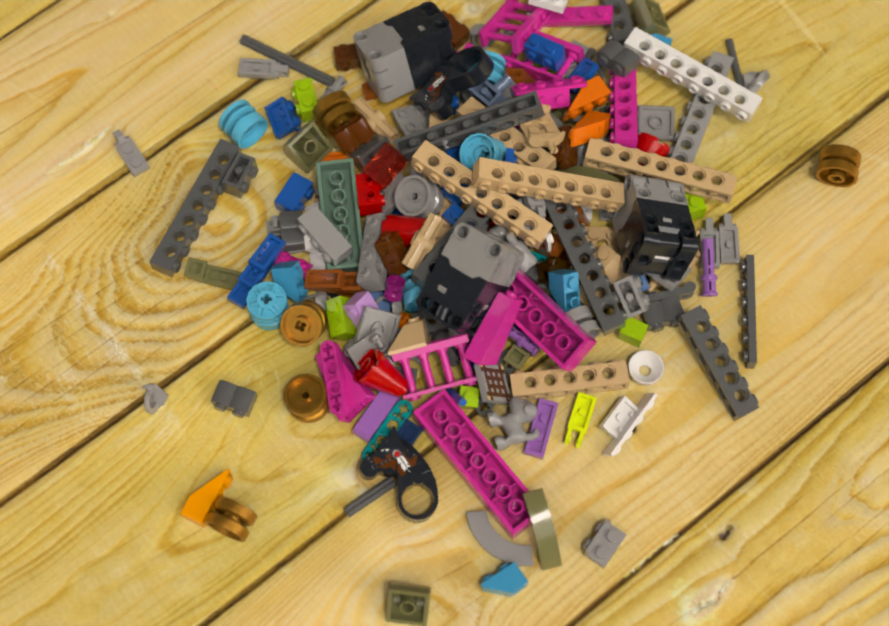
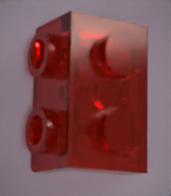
M385 142L362 171L382 189H385L405 167L408 160L401 152Z

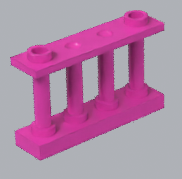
M506 0L479 31L481 46L486 47L491 40L507 42L512 45L514 54H520L524 50L523 45L533 32L537 34L554 12L521 3L519 0ZM519 9L533 13L530 15H523L515 12ZM511 19L524 23L520 26L509 24L507 21ZM500 29L512 31L515 33L512 36L500 34L498 32L500 31Z
M540 31L537 33L538 35L564 46L566 60L556 75L547 72L548 68L541 66L540 69L531 66L533 61L526 59L524 63L516 60L519 54H514L513 51L509 57L500 54L506 60V67L523 68L534 80H543L545 82L552 81L555 78L564 79L563 76L572 62L580 63L585 57L583 47Z
M469 332L431 341L427 346L391 355L393 362L399 361V364H402L405 379L408 381L409 392L403 395L404 399L409 398L410 401L420 399V395L461 384H466V386L477 384V377L472 372L470 361L464 358L465 346L470 341ZM455 346V348H458L466 377L454 379L446 352L448 347ZM436 351L437 354L439 353L447 382L435 384L428 360L429 352ZM417 356L418 359L420 358L428 387L416 389L409 364L410 357Z

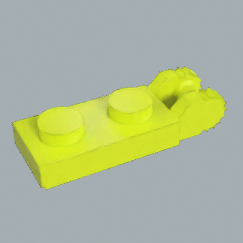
M578 392L567 426L568 431L564 444L568 445L570 443L572 431L578 432L580 434L576 441V448L580 449L597 397Z

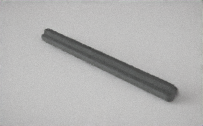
M245 34L240 38L241 45L272 60H276L283 65H288L289 68L311 77L326 86H331L335 81L334 77Z

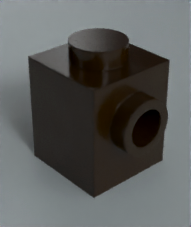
M557 256L548 257L546 261L536 265L539 283L549 285L548 272L568 269L566 260L558 259Z

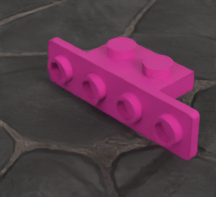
M572 76L569 79L555 78L552 81L546 82L538 80L531 84L518 83L516 86H511V91L515 96H521L536 90L541 104L550 105V109L569 107L570 89L587 87V82L581 76Z

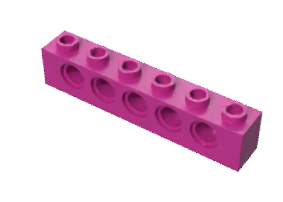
M636 68L625 78L615 75L609 69V75H613V78H610L609 88L613 89L610 94V102H613V105L610 104V114L613 116V118H610V129H613V132L610 133V143H618L624 147L636 148L638 141Z

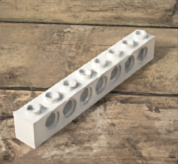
M637 27L634 28L624 42L625 48L631 49L639 55V62L642 65L652 68L659 75L668 77L675 84L684 86L691 93L700 95L707 102L719 106L723 111L730 112L739 120L749 123L760 107L762 97Z

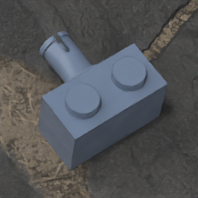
M505 73L494 85L486 80L478 86L468 88V90L477 101L485 107L507 101L502 92L513 83V80Z

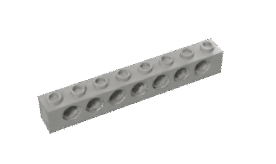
M713 51L711 57L707 56L704 65L727 78L734 57ZM694 93L692 96L695 98L693 101H689L686 109L689 113L687 116H683L680 124L683 128L676 133L674 141L677 143L675 147L671 146L668 154L669 157L675 158L678 161L691 163L695 160L716 106L714 103L707 102L703 97ZM681 146H686L689 149H683Z

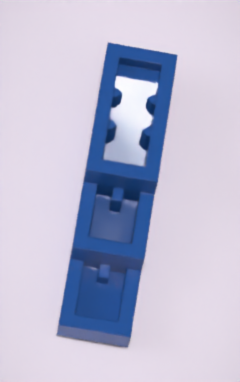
M269 233L249 259V265L239 276L238 283L227 296V300L244 309L247 305L248 292L253 286L264 281L286 242Z

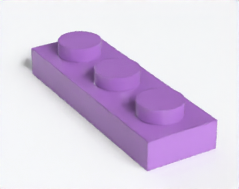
M539 398L537 414L533 420L530 433L537 428L540 435L535 440L527 441L524 455L543 460L558 407L557 402Z

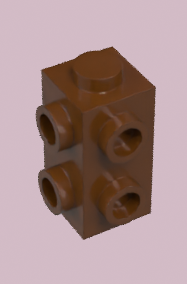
M340 44L333 47L337 71L362 69L355 44Z
M570 125L558 127L560 132L565 131L563 141L556 145L558 152L551 154L556 158V165L560 170L578 165V146L570 147L571 140L568 138L569 131L572 128Z
M398 230L382 232L374 245L383 261L384 267L390 276L406 273L409 268L401 263L407 253L403 238H401Z

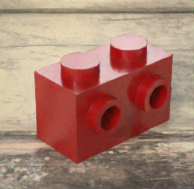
M378 172L355 174L360 216L382 213V206H385L384 194L380 195V190L384 189L382 179H378Z

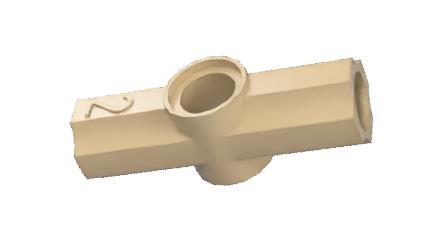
M358 98L353 102L358 111L365 117L373 132L387 136L392 145L393 140L399 137V133L387 122L382 112L374 110L363 98Z
M431 212L429 213L420 230H417L410 242L411 246L401 262L403 265L412 270H415L420 265L425 255L433 248L436 242L435 238L445 220Z

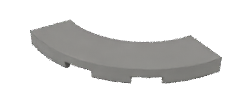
M486 510L466 512L468 524L474 538H476L488 554L509 564L515 562L520 567L534 566L531 545L514 544L501 537L492 527Z

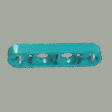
M401 400L395 405L364 449L362 460L367 458V454L371 455L374 452L372 446L378 451L380 446L376 441L379 437L390 436L391 430L387 427L390 421H396L399 424L396 429L398 432L405 420L410 419L413 407L409 401ZM407 406L408 413L403 412L401 415L403 421L398 418L401 413L400 407L404 408Z

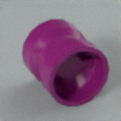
M391 275L387 278L384 297L388 301L398 302L402 300L406 284L405 279L398 275Z

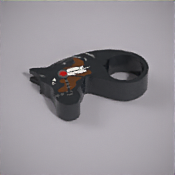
M479 46L463 49L446 60L429 77L422 89L411 95L409 99L415 101L414 105L420 106L424 111L431 110L439 120H446L454 112V108L451 106L454 94L458 91L478 86L486 81L493 72L494 63L483 48ZM479 62L472 70L468 71L471 66Z
M393 426L390 436L381 439L378 451L361 462L359 472L364 480H373L378 475L396 477L397 509L400 515L409 522L422 523L430 519L437 508L438 488L436 480L424 458L410 443L399 437L396 428ZM412 486H421L432 498L431 510L420 516L408 513L402 504L403 494L411 489Z

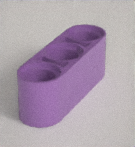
M380 391L354 427L353 434L369 443L401 397H395Z

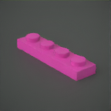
M613 5L566 7L563 14L554 12L543 27L612 25L614 8Z

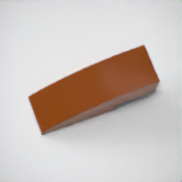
M342 269L306 270L305 289L351 295L366 291L356 283L358 272H344Z

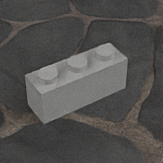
M316 205L297 218L299 225L297 228L304 236L307 234L311 239V245L316 250L318 248L323 253L322 257L328 264L331 262L336 266L352 253V246Z

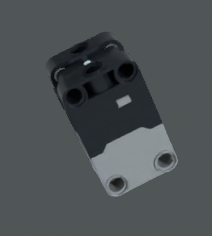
M430 1L424 2L419 6L406 10L353 35L365 80L380 101L384 103L391 102L404 94L422 87L446 60L457 53L451 44L453 33L450 21Z
M628 174L624 181L625 204L617 212H610L623 272L642 276L644 273L658 274L662 279L680 281L699 249V240L694 229L683 183Z
M465 223L457 224L417 298V307L434 320L453 330L476 334L497 293L506 292L514 281L520 266L524 262L523 251L488 231Z

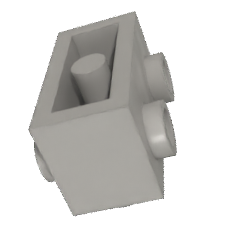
M630 274L613 283V290L617 297L620 298L621 308L628 318L641 314L650 308V300L647 294L642 292L641 287L643 285L639 276Z

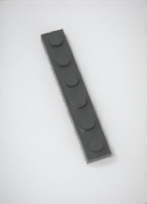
M746 254L744 261H741L740 271L744 273V279H741V290H744L741 307L745 310V314H742V326H745V332L742 334V343L745 344L743 362H746V369H754L757 364L754 255Z

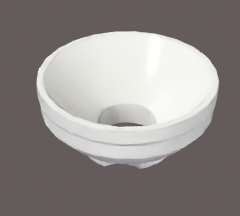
M642 350L631 357L628 364L629 374L638 384L652 385L662 377L664 363L655 352ZM646 366L650 369L651 373L648 376H643L640 374L639 369Z

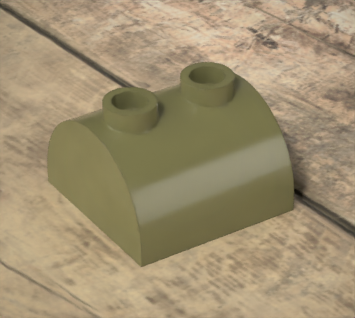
M632 0L630 4L632 10L630 18L633 23H637L639 29L650 35L656 33L666 36L671 33L658 2L654 0Z
M312 120L308 121L283 145V149L290 160L306 173H309L316 166V162H320L334 149Z
M390 582L386 622L427 626L431 587Z

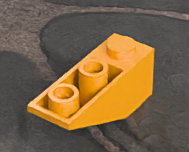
M229 469L225 470L191 494L180 513L182 517L205 528V521L209 513L215 509L213 505L219 496L224 497L222 494L225 489H228L232 484L233 475Z

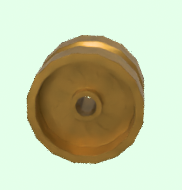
M336 91L326 95L314 106L312 111L314 118L321 124L322 130L329 137H332L330 133L337 127L360 114L345 91Z
M832 144L823 147L819 155L820 163L816 171L817 179L834 187H849L856 184L859 175L858 169L862 159L861 153L850 146L842 144Z
M300 300L290 306L282 315L280 322L281 333L293 345L300 347L311 345L326 330L328 321L326 312L315 301Z
M308 373L299 374L287 383L283 392L284 402L293 417L298 421L304 423L317 422L329 412L326 387L320 378Z
M219 496L213 505L217 512L209 513L205 523L226 537L239 542H245L249 535V531L245 526H253L258 517L257 514L232 499Z

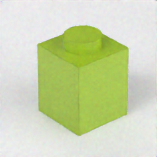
M627 316L625 321L626 327L617 330L619 332L618 339L639 348L649 325Z
M462 385L456 388V391L467 401L465 406H460L457 403L460 408L469 410L478 408L479 388Z

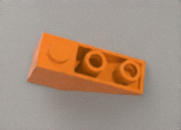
M599 75L586 81L587 87H582L565 113L563 121L570 118L573 120L581 113H587L595 106L601 107L607 103V98L612 92Z
M589 110L570 129L568 136L571 140L570 147L588 143L590 138H604L610 129L611 114Z

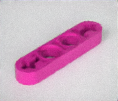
M326 340L321 344L320 354L329 409L333 414L341 416L349 411V399L341 351L338 343ZM335 363L337 369L331 374L330 366ZM336 382H338L340 388L338 392L335 393L333 391V385Z

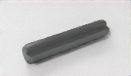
M392 476L388 477L343 508L344 512L348 517L353 516L396 487V481Z

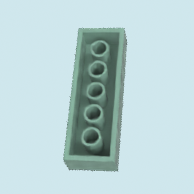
M353 158L316 162L321 212L352 246V253L336 266L331 262L327 263V269L358 272L363 235Z

